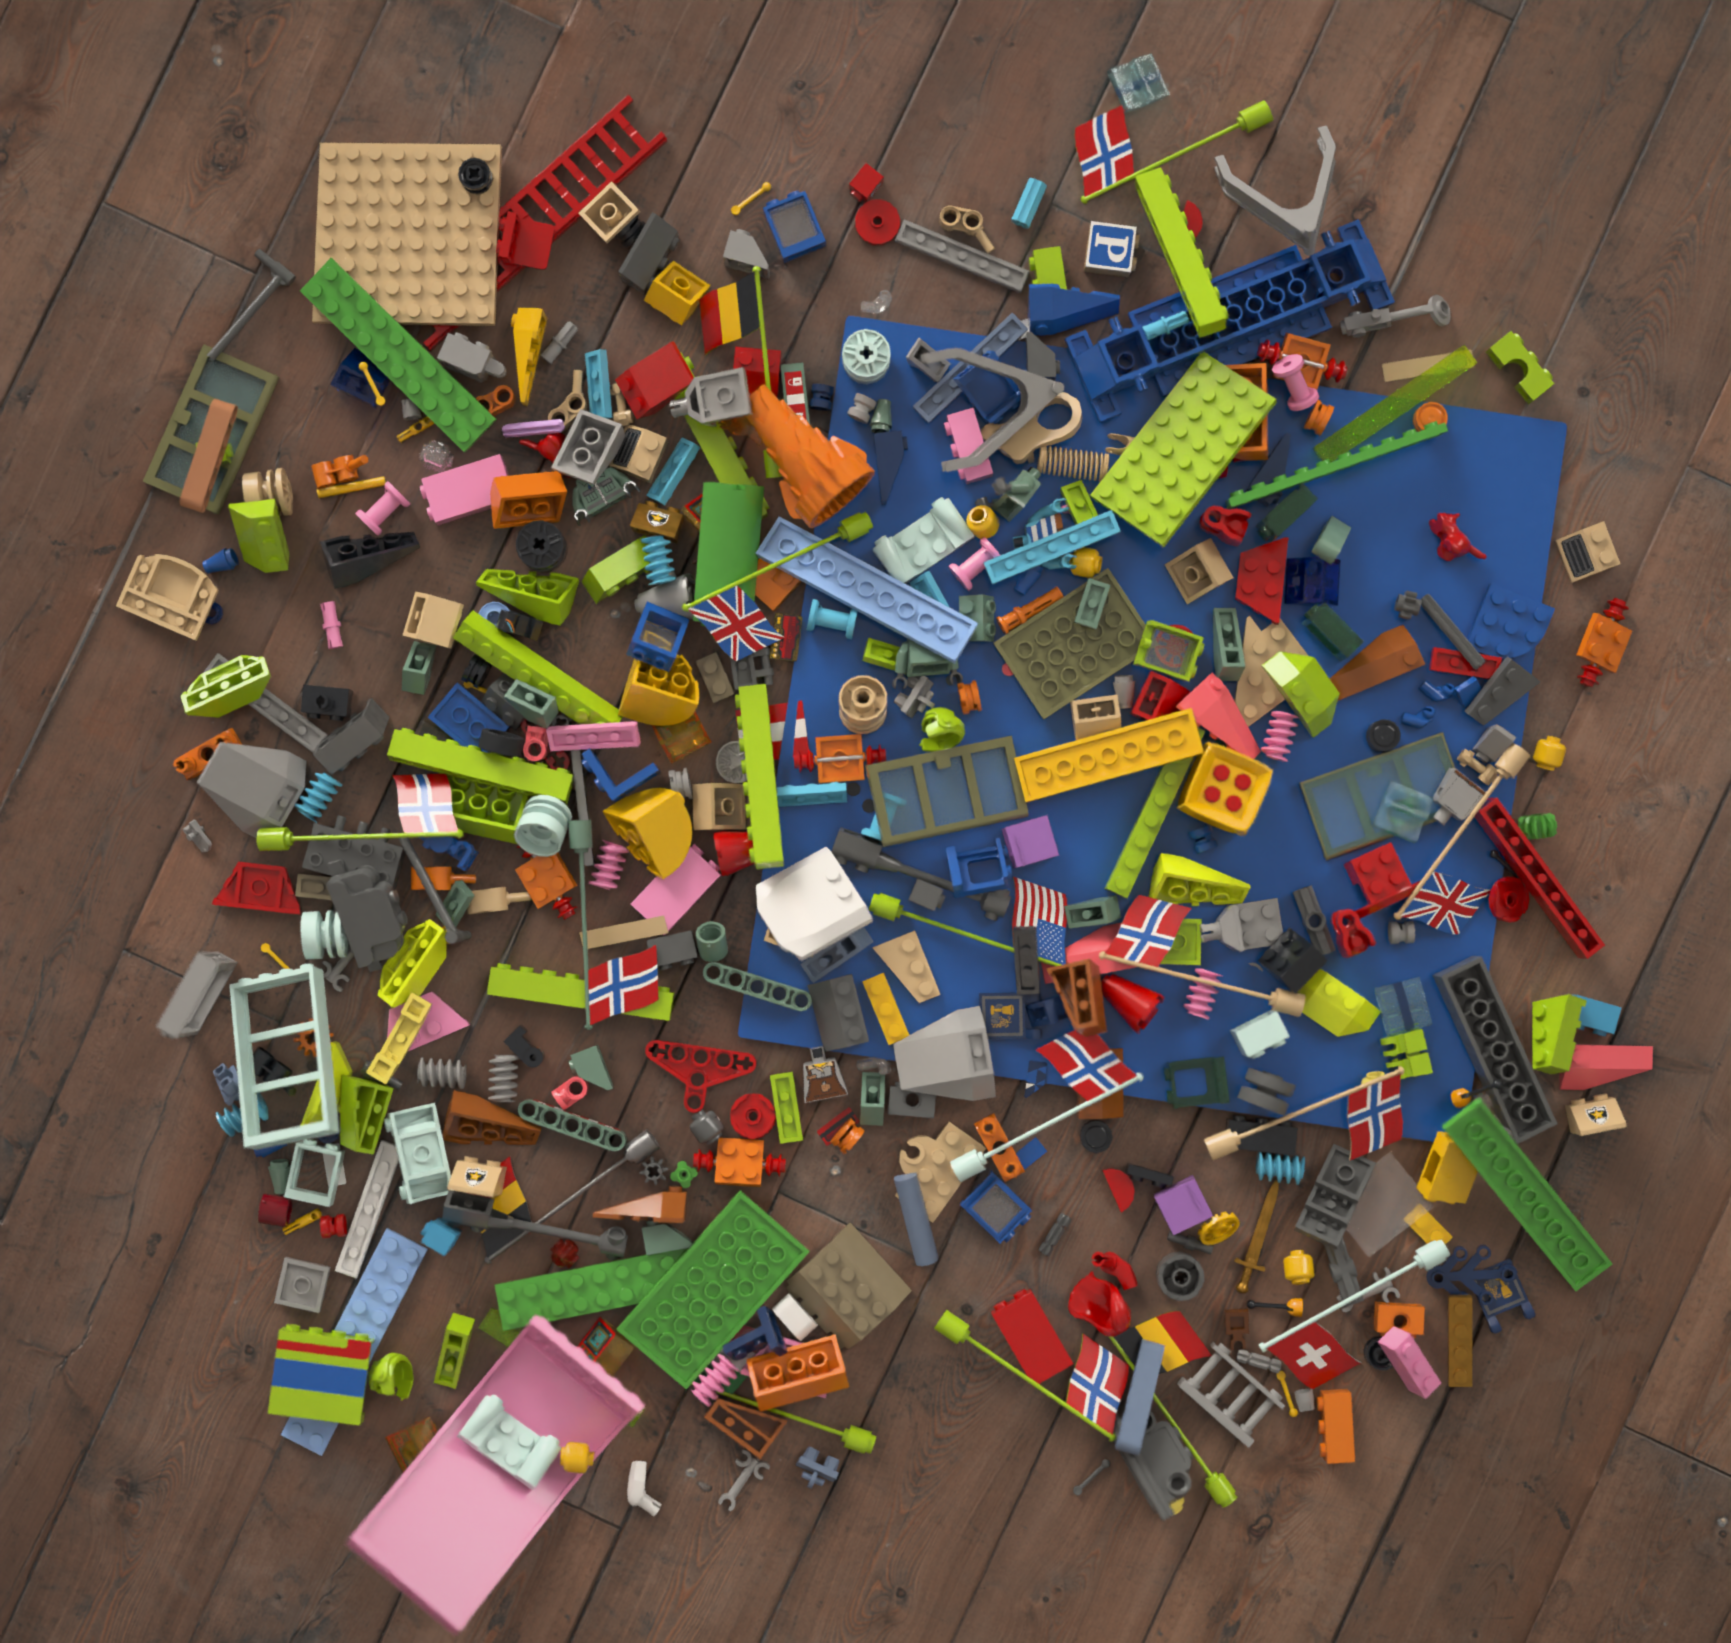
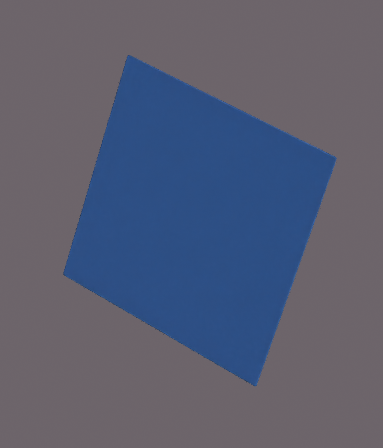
M848 316L846 318L828 440L832 436H836L857 446L866 453V462L875 473L868 485L847 506L823 524L814 527L813 535L823 540L838 533L839 521L858 512H866L873 524V529L869 530L868 534L851 542L838 537L828 543L889 575L873 552V548L876 547L874 542L884 535L887 538L895 536L929 513L933 508L931 504L941 497L944 500L947 498L951 500L967 524V515L971 509L976 507L975 501L977 499L987 497L988 502L991 503L993 499H999L1001 496L997 495L992 487V484L996 483V479L1003 477L1006 484H1008L1022 470L1027 471L1030 467L1037 469L1040 448L1034 450V462L1030 464L1027 460L1022 464H1016L1011 458L1004 456L997 449L989 456L993 476L966 484L965 479L960 480L957 470L943 471L941 462L958 458L953 457L950 445L954 443L951 435L947 436L944 428V423L947 422V415L974 408L962 392L929 424L913 409V405L938 383L929 378L920 369L910 366L907 362L906 356L918 338H921L935 351L960 348L971 352L987 336L856 316ZM864 329L874 330L883 335L889 343L891 352L889 369L885 376L877 382L870 384L857 383L851 379L845 372L842 361L843 346L848 337L856 331ZM1016 341L999 357L998 362L1027 371L1026 342ZM1046 345L1055 353V360H1060V374H1056L1055 381L1061 382L1064 385L1063 392L1077 398L1080 402L1083 417L1081 427L1076 434L1065 441L1052 444V452L1056 446L1057 453L1058 449L1062 448V454L1064 448H1067V455L1069 449H1072V456L1075 449H1077L1078 453L1082 450L1083 454L1087 450L1088 455L1092 451L1093 456L1097 452L1098 457L1101 452L1103 457L1106 453L1109 454V471L1121 455L1107 453L1105 448L1120 449L1126 446L1118 440L1109 439L1107 435L1113 433L1136 437L1166 397H1162L1155 378L1145 380L1148 387L1145 391L1139 392L1135 384L1113 393L1122 413L1117 417L1099 423L1068 348ZM864 350L862 355H864V359H869V355L873 354H869L868 350ZM1127 358L1119 360L1120 365L1123 367L1131 365ZM947 359V361L951 364L946 370L943 377L948 372H950L960 361L955 359ZM1268 378V394L1277 401L1268 413V457L1286 433H1289L1291 436L1285 474L1287 478L1294 476V471L1304 467H1308V470L1317 467L1316 463L1329 459L1331 463L1339 460L1337 456L1351 451L1353 455L1359 453V448L1372 444L1373 447L1382 445L1381 440L1392 436H1394L1395 440L1402 438V433L1415 429L1413 415L1419 407L1428 402L1318 386L1316 390L1322 405L1334 406L1333 413L1323 433L1319 436L1315 434L1314 430L1304 429L1305 422L1314 404L1304 410H1290L1287 402L1291 394L1285 381ZM856 393L863 394L876 402L879 399L891 401L892 429L889 432L901 430L902 437H907L908 450H904L902 463L885 505L881 503L874 433L871 432L870 426L876 406L874 410H871L870 413L868 412L870 419L867 424L849 417L847 412L850 407L854 406ZM1052 404L1042 410L1039 414L1038 422L1046 429H1060L1071 420L1072 411L1064 404ZM1440 404L1445 408L1448 415L1446 424L1448 431L1445 434L1281 491L1283 494L1276 504L1271 503L1268 507L1256 500L1233 508L1251 513L1250 518L1247 520L1248 527L1245 536L1238 547L1228 545L1217 536L1204 532L1199 526V520L1206 509L1211 506L1227 509L1225 501L1231 498L1229 494L1242 489L1245 493V490L1266 460L1239 461L1235 463L1231 461L1228 464L1227 477L1217 479L1164 548L1116 514L1114 516L1121 532L1086 546V548L1096 549L1099 552V556H1102L1100 573L1109 568L1145 624L1149 620H1154L1168 626L1182 625L1192 631L1193 634L1204 637L1202 641L1204 649L1201 656L1197 657L1195 663L1197 671L1193 679L1190 678V681L1184 682L1158 673L1175 681L1189 691H1192L1212 672L1215 675L1213 662L1214 608H1236L1241 642H1243L1247 617L1250 616L1261 631L1272 624L1270 619L1262 614H1257L1251 607L1235 600L1239 558L1241 552L1284 537L1289 538L1280 619L1307 655L1315 657L1329 679L1383 632L1404 625L1416 642L1425 665L1339 700L1331 725L1314 738L1311 737L1299 718H1294L1293 721L1298 724V727H1291L1290 730L1295 732L1296 735L1288 736V739L1293 744L1285 746L1291 752L1283 754L1288 759V762L1268 758L1262 751L1255 757L1254 760L1266 765L1273 772L1264 799L1246 835L1238 836L1235 833L1211 826L1213 830L1212 837L1216 839L1218 846L1198 854L1196 853L1194 848L1196 844L1191 839L1189 832L1209 824L1195 819L1176 808L1184 784L1197 756H1194L1128 898H1123L1104 888L1161 766L1026 803L1029 813L1028 817L887 847L882 846L881 851L901 861L902 864L951 881L946 847L955 846L956 853L996 846V838H1000L1002 846H1006L1001 829L1047 815L1059 855L1013 869L1008 853V860H1005L1006 866H1011L1012 877L1065 894L1067 905L1117 895L1121 918L1108 924L1069 929L1067 923L1064 941L1065 948L1103 926L1122 923L1128 908L1139 895L1149 897L1153 868L1161 853L1185 857L1250 884L1251 888L1243 903L1278 898L1283 933L1290 927L1310 943V938L1302 924V917L1292 892L1312 885L1321 912L1326 917V925L1336 949L1331 953L1323 955L1328 961L1320 969L1361 995L1381 1011L1370 1029L1364 1032L1337 1037L1303 1013L1300 1017L1278 1012L1290 1037L1285 1039V1044L1277 1048L1268 1047L1264 1049L1265 1053L1252 1059V1057H1246L1241 1054L1230 1030L1271 1010V1005L1268 1004L1269 1000L1213 986L1219 992L1218 994L1210 995L1216 1001L1215 1003H1208L1213 1010L1205 1012L1210 1017L1207 1020L1187 1013L1188 1010L1183 1007V1004H1191L1186 995H1194L1189 990V987L1197 986L1191 980L1140 967L1100 974L1101 981L1106 975L1111 976L1115 974L1160 993L1165 997L1163 1004L1159 1002L1156 1005V1008L1159 1009L1144 1030L1140 1029L1138 1034L1132 1030L1103 996L1107 1032L1098 1035L1109 1048H1123V1064L1135 1074L1141 1073L1143 1075L1141 1082L1138 1080L1124 1087L1123 1095L1281 1118L1284 1117L1281 1114L1237 1098L1242 1086L1256 1090L1257 1085L1247 1082L1245 1079L1248 1067L1260 1072L1264 1070L1282 1077L1283 1081L1296 1085L1292 1097H1286L1278 1094L1276 1097L1289 1104L1286 1115L1361 1085L1362 1079L1369 1072L1382 1071L1386 1075L1398 1070L1399 1066L1386 1068L1385 1063L1392 1061L1394 1058H1406L1405 1052L1397 1054L1398 1056L1384 1057L1383 1051L1393 1049L1394 1044L1381 1045L1380 1039L1421 1028L1423 1029L1427 1049L1420 1052H1428L1433 1073L1400 1079L1399 1097L1403 1119L1402 1137L1434 1142L1438 1131L1446 1132L1442 1125L1467 1107H1455L1451 1100V1093L1460 1088L1472 1092L1475 1068L1432 975L1471 956H1481L1489 971L1497 919L1489 908L1490 893L1459 934L1442 932L1418 920L1402 917L1400 920L1395 919L1394 913L1400 910L1408 897L1360 919L1362 925L1373 935L1376 945L1373 947L1369 946L1364 952L1350 958H1344L1340 954L1336 945V934L1330 919L1331 915L1337 910L1349 909L1356 911L1369 905L1359 883L1352 884L1343 864L1391 842L1412 885L1423 879L1468 816L1462 821L1456 820L1451 816L1444 826L1434 822L1326 861L1299 782L1384 753L1371 749L1366 741L1368 727L1373 722L1382 719L1391 720L1399 727L1401 733L1400 741L1395 748L1443 732L1455 768L1485 792L1488 791L1493 783L1489 786L1478 779L1480 774L1469 765L1465 767L1460 765V761L1457 760L1459 754L1464 749L1471 750L1475 753L1473 758L1485 767L1488 763L1495 767L1497 761L1484 763L1475 756L1477 753L1472 749L1487 727L1496 724L1515 736L1516 739L1513 743L1521 747L1529 691L1484 726L1465 712L1467 707L1465 708L1461 705L1456 691L1450 699L1442 701L1432 700L1419 689L1425 680H1428L1435 687L1448 683L1457 687L1471 677L1429 671L1433 647L1459 650L1422 606L1418 615H1412L1409 620L1398 617L1399 612L1394 611V606L1398 594L1404 595L1407 590L1416 592L1417 599L1430 594L1468 639L1490 583L1542 603L1567 425L1564 422ZM1020 405L1013 410L1011 408L1003 413L1005 417L996 424L1006 423L1018 412ZM974 408L978 425L981 431V429L989 423H985ZM1060 454L1055 476L1053 475L1054 457L1051 473L1048 475V456L1045 474H1043L1042 469L1041 476L1038 479L1041 483L1040 487L1024 508L1010 522L994 511L1000 525L996 534L987 540L1000 555L1013 551V537L1025 535L1024 527L1028 524V519L1040 508L1052 504L1056 499L1063 498L1060 493L1061 487L1082 480L1097 514L1101 515L1110 511L1090 496L1100 483L1101 459L1096 481H1094L1096 458L1092 477L1089 481L1090 460L1087 476L1084 480L1085 459L1081 479H1079L1080 458L1076 478L1074 479L1075 457L1071 477L1069 478L1070 456L1065 477L1063 476L1065 455L1060 476H1058ZM1061 501L1060 507L1066 505L1065 501ZM1058 512L1061 513L1063 530L1075 525L1071 514ZM1438 513H1459L1460 516L1456 520L1457 527L1468 537L1471 545L1484 553L1487 558L1485 560L1478 559L1472 554L1467 553L1451 561L1443 560L1437 553L1441 539L1431 531L1429 520H1437ZM1209 516V519H1210L1211 522H1213V523H1216V522H1217V520H1215V518H1213L1212 516ZM1334 516L1350 526L1351 530L1338 556L1332 564H1329L1311 553L1323 527L1329 518ZM976 536L923 572L930 571L947 604L957 612H959V596H993L996 604V611L994 613L996 634L994 642L1005 635L999 627L996 617H1003L1010 613L1015 606L1021 608L1056 586L1064 597L1088 580L1086 577L1073 575L1070 568L1048 569L1043 567L1042 576L1025 595L1014 589L1019 574L992 585L987 571L984 569L971 580L973 584L972 589L967 591L952 574L948 566L952 563L960 566L982 548L980 545L981 539ZM1211 538L1233 578L1193 602L1186 604L1165 564L1195 545ZM806 584L776 788L786 785L806 786L812 783L817 785L829 784L819 783L818 766L815 763L812 772H809L808 768H803L800 773L799 769L794 767L793 748L798 701L802 700L808 746L814 757L817 756L815 737L857 734L849 731L839 717L840 690L849 679L856 676H870L877 679L884 686L887 693V717L877 731L861 734L862 751L866 754V749L869 745L872 749H877L880 744L881 749L885 748L886 761L929 753L928 751H923L919 744L923 738H929L927 733L922 731L921 724L925 712L932 708L926 706L923 713L917 710L913 718L908 717L900 710L901 708L894 700L900 692L909 697L913 689L906 686L902 690L903 682L901 680L896 681V689H894L892 681L897 677V673L894 670L862 661L868 638L901 647L902 643L907 641V638L860 612L857 613L852 640L846 638V631L815 625L813 631H807L813 599L818 600L822 608L850 613L852 608ZM1155 631L1154 638H1156L1160 631ZM1167 633L1161 635L1165 640L1170 639ZM1159 641L1158 645L1166 646V642ZM968 642L958 658L959 668L957 672L962 674V682L970 685L972 680H976L982 709L980 712L973 710L969 714L963 715L955 676L952 677V686H949L946 682L948 674L925 676L934 683L930 689L934 693L930 700L935 704L934 708L944 707L950 709L964 723L965 735L956 747L1012 736L1016 757L1075 741L1070 703L1043 720L1014 675L1006 676L1002 672V666L1005 662L993 645L994 642ZM1536 646L1521 656L1511 658L1531 675ZM1154 648L1148 653L1147 663L1179 673L1181 667L1172 668L1161 663L1155 654ZM1164 648L1159 649L1161 657L1167 653V650ZM1168 654L1165 661L1169 662L1172 655ZM1178 656L1173 658V664H1180ZM1133 661L1075 700L1116 695L1112 683L1115 682L1114 676L1133 675V680H1135L1134 706L1145 679L1152 670L1133 665ZM1476 678L1482 689L1488 679ZM1222 681L1234 699L1237 681ZM1286 700L1282 701L1248 727L1260 750L1262 747L1268 746L1263 742L1264 738H1271L1266 733V730L1274 729L1268 724L1270 720H1276L1271 716L1272 712L1281 711L1296 716ZM1426 706H1431L1435 709V718L1423 728L1401 723L1404 712L1416 715ZM1132 708L1120 709L1121 728L1144 721L1130 715ZM1203 726L1198 727L1205 731L1201 739L1202 746L1210 742L1211 744L1227 748L1224 741L1219 738L1213 739L1209 736L1210 731ZM1432 745L1402 756L1422 816L1440 809L1432 799L1445 776L1436 745ZM1004 747L971 753L984 816L1017 810ZM961 756L950 758L951 767L937 770L935 761L922 764L935 827L974 819ZM867 759L863 762L865 780L839 782L846 783V792L848 784L852 782L860 786L858 795L850 796L847 793V802L778 806L784 867L763 869L761 882L824 847L832 851L840 827L861 834L864 828L870 829L875 816V810L867 813L862 808L865 800L872 799L865 767L868 765ZM1393 760L1381 763L1382 773L1368 777L1365 769L1354 773L1374 833L1394 827L1389 821H1386L1387 810L1384 807H1389L1394 802V798L1396 800L1406 799ZM912 766L879 772L882 792L907 801L905 806H897L890 825L891 835L926 829ZM1517 775L1514 779L1510 777L1507 780L1502 778L1488 797H1497L1510 816L1512 815ZM1345 777L1311 788L1331 848L1365 837ZM1397 807L1391 810L1390 817L1399 822H1404L1405 820L1408 822V819L1404 816L1408 811L1405 812L1400 809L1399 812ZM1473 817L1434 872L1451 875L1477 888L1491 890L1494 883L1503 878L1504 866L1497 859L1490 857V851L1497 850L1499 856L1504 861L1505 858L1476 818ZM997 859L970 863L968 865L970 881L973 884L1002 878L1000 864ZM847 861L846 865L839 863L867 909H869L874 893L878 895L883 893L900 899V904L904 906V911L1013 948L1012 918L1015 902L1013 879H1009L1008 890L1011 891L1009 894L1011 899L1003 918L998 917V920L995 921L984 916L986 911L981 910L979 901L965 896L955 898L954 892L944 889L942 894L945 895V899L941 908L936 907L935 911H932L908 900L916 883V878L900 872L896 873L878 869H869L868 873L855 869L856 863ZM1200 902L1199 906H1191V903L1178 905L1192 908L1184 919H1202V924H1210L1216 922L1217 917L1226 906L1235 904L1214 905L1212 902ZM757 909L747 972L809 992L808 985L813 984V982L800 965L807 959L801 961L796 955L789 951H784L780 946L764 941L768 927ZM871 911L869 913L873 922L864 926L874 942L814 982L817 983L852 974L869 1042L831 1051L896 1061L893 1044L888 1045L862 981L884 973L909 1035L956 1010L979 1006V993H1017L1013 952L901 915L900 919L895 917L893 922L873 915ZM1313 914L1310 916L1309 924L1311 927L1315 928L1318 926L1319 918L1317 915ZM1343 916L1342 923L1346 926L1348 924L1347 919ZM1397 921L1400 924L1405 921H1413L1415 942L1406 944L1403 941L1398 944H1390L1388 939V923ZM915 931L940 995L919 1003L872 947ZM1211 931L1201 932V935L1209 934ZM1201 940V965L1160 964L1158 966L1159 968L1194 977H1200L1195 972V969H1204L1222 975L1216 977L1222 984L1270 995L1272 991L1275 992L1277 988L1291 991L1276 980L1258 962L1264 952L1271 946L1247 949L1245 951H1232L1220 943L1219 940L1204 943ZM1039 962L1041 1001L1060 996L1054 983L1045 984L1041 962ZM1248 963L1258 964L1263 971L1259 970L1256 966H1252ZM754 980L751 988L753 992L761 993L764 990V984L760 980ZM1401 981L1414 1028L1405 1030L1393 983ZM776 987L773 991V996L777 1000H783L786 997V991L782 987ZM744 994L738 1029L739 1037L807 1048L823 1046L812 1003L807 1010L797 1011ZM799 994L795 997V1003L799 1007H804L808 1004V998L804 994ZM1025 1002V1005H1028V1004H1031V1003H1035V1002ZM1026 1010V1029H1041L1042 1038L988 1039L994 1076L1027 1081L1029 1061H1039L1047 1063L1046 1084L1071 1087L1052 1063L1036 1051V1049L1075 1030L1070 1017L1053 1024L1031 1027ZM1348 1095L1289 1120L1349 1129L1347 1120Z

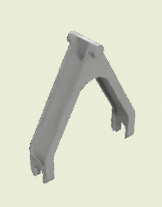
M1326 125L1317 128L1320 134L1317 143L1324 159L1314 198L1308 205L1302 208H1281L1232 175L1224 155L1214 157L1217 164L1214 167L1215 173L1225 196L1304 249L1306 255L1310 256L1315 253V246L1336 163L1334 158L1336 146Z
M960 348L921 354L922 364L955 359L1007 377L1016 383L1021 393V404L1018 412L969 456L941 462L942 470L946 472L978 466L983 463L1051 400L1064 391V385L1061 382L1044 378Z

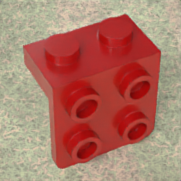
M508 211L507 217H503L501 222V231H504L502 240H498L496 253L499 254L500 260L504 263L545 270L549 262L555 232L554 226L521 219L517 213Z

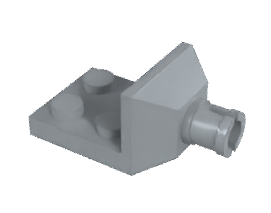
M743 367L695 377L685 392L686 397L670 400V407L674 406L675 408L670 409L674 418L689 415L710 427H717V421L752 414L746 372Z
M1278 898L1226 906L1217 917L1216 922L1200 924V932L1211 931L1209 934L1200 935L1202 942L1219 940L1220 943L1232 951H1245L1247 949L1272 946L1283 934Z

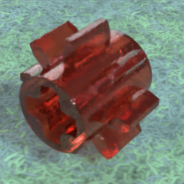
M560 1239L550 1249L553 1252L551 1255L553 1263L561 1268L565 1265L570 1268L580 1258L577 1255L579 1252L578 1246L572 1240L567 1239L563 1241Z

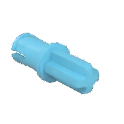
M1183 311L1166 319L1162 316L1160 320L1142 328L1147 340H1150L1165 333L1167 335L1170 334V330L1188 323L1189 319L1186 312Z

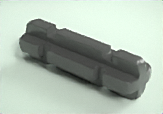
M1063 1213L1059 1215L1056 1220L1057 1223H1054L1047 1234L1045 1243L1042 1242L1039 1247V1251L1046 1256H1050L1053 1246L1057 1245L1065 1232L1064 1228L1068 1227L1071 1222V1218Z

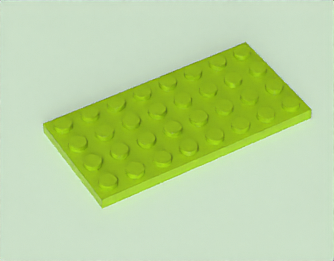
M1201 353L1090 494L1091 498L1108 510H1112L1118 517L1164 548L1277 403L1276 399L1207 353Z

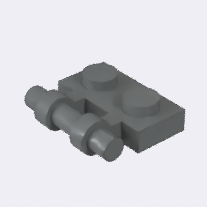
M768 646L738 661L730 657L735 690H739L741 686L757 685V678L763 677L766 686L773 685L772 676L774 675V669L771 668L769 658L771 649ZM755 657H760L761 670H755Z

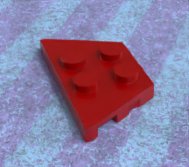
M1289 537L1241 552L1239 558L1235 600L1251 607L1254 612L1259 615L1262 614L1275 625H1279Z
M238 862L233 869V873L227 878L223 888L212 901V905L302 915V910L295 896L287 868L283 866Z

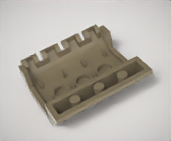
M851 1222L836 1234L833 1240L807 1264L792 1274L786 1281L788 1285L785 1287L795 1299L799 1297L803 1299L799 1304L811 1317L815 1314L818 1316L815 1321L826 1333L831 1331L832 1335H836L840 1349L843 1347L850 1349L860 1342L891 1314L912 1291Z

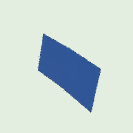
M1035 1137L1020 1149L1016 1155L1025 1170L1045 1154L1047 1150Z

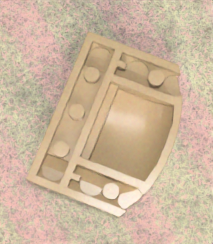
M155 554V556L150 557L140 555L134 563L116 606L197 641L219 590L204 572L184 560L161 554Z

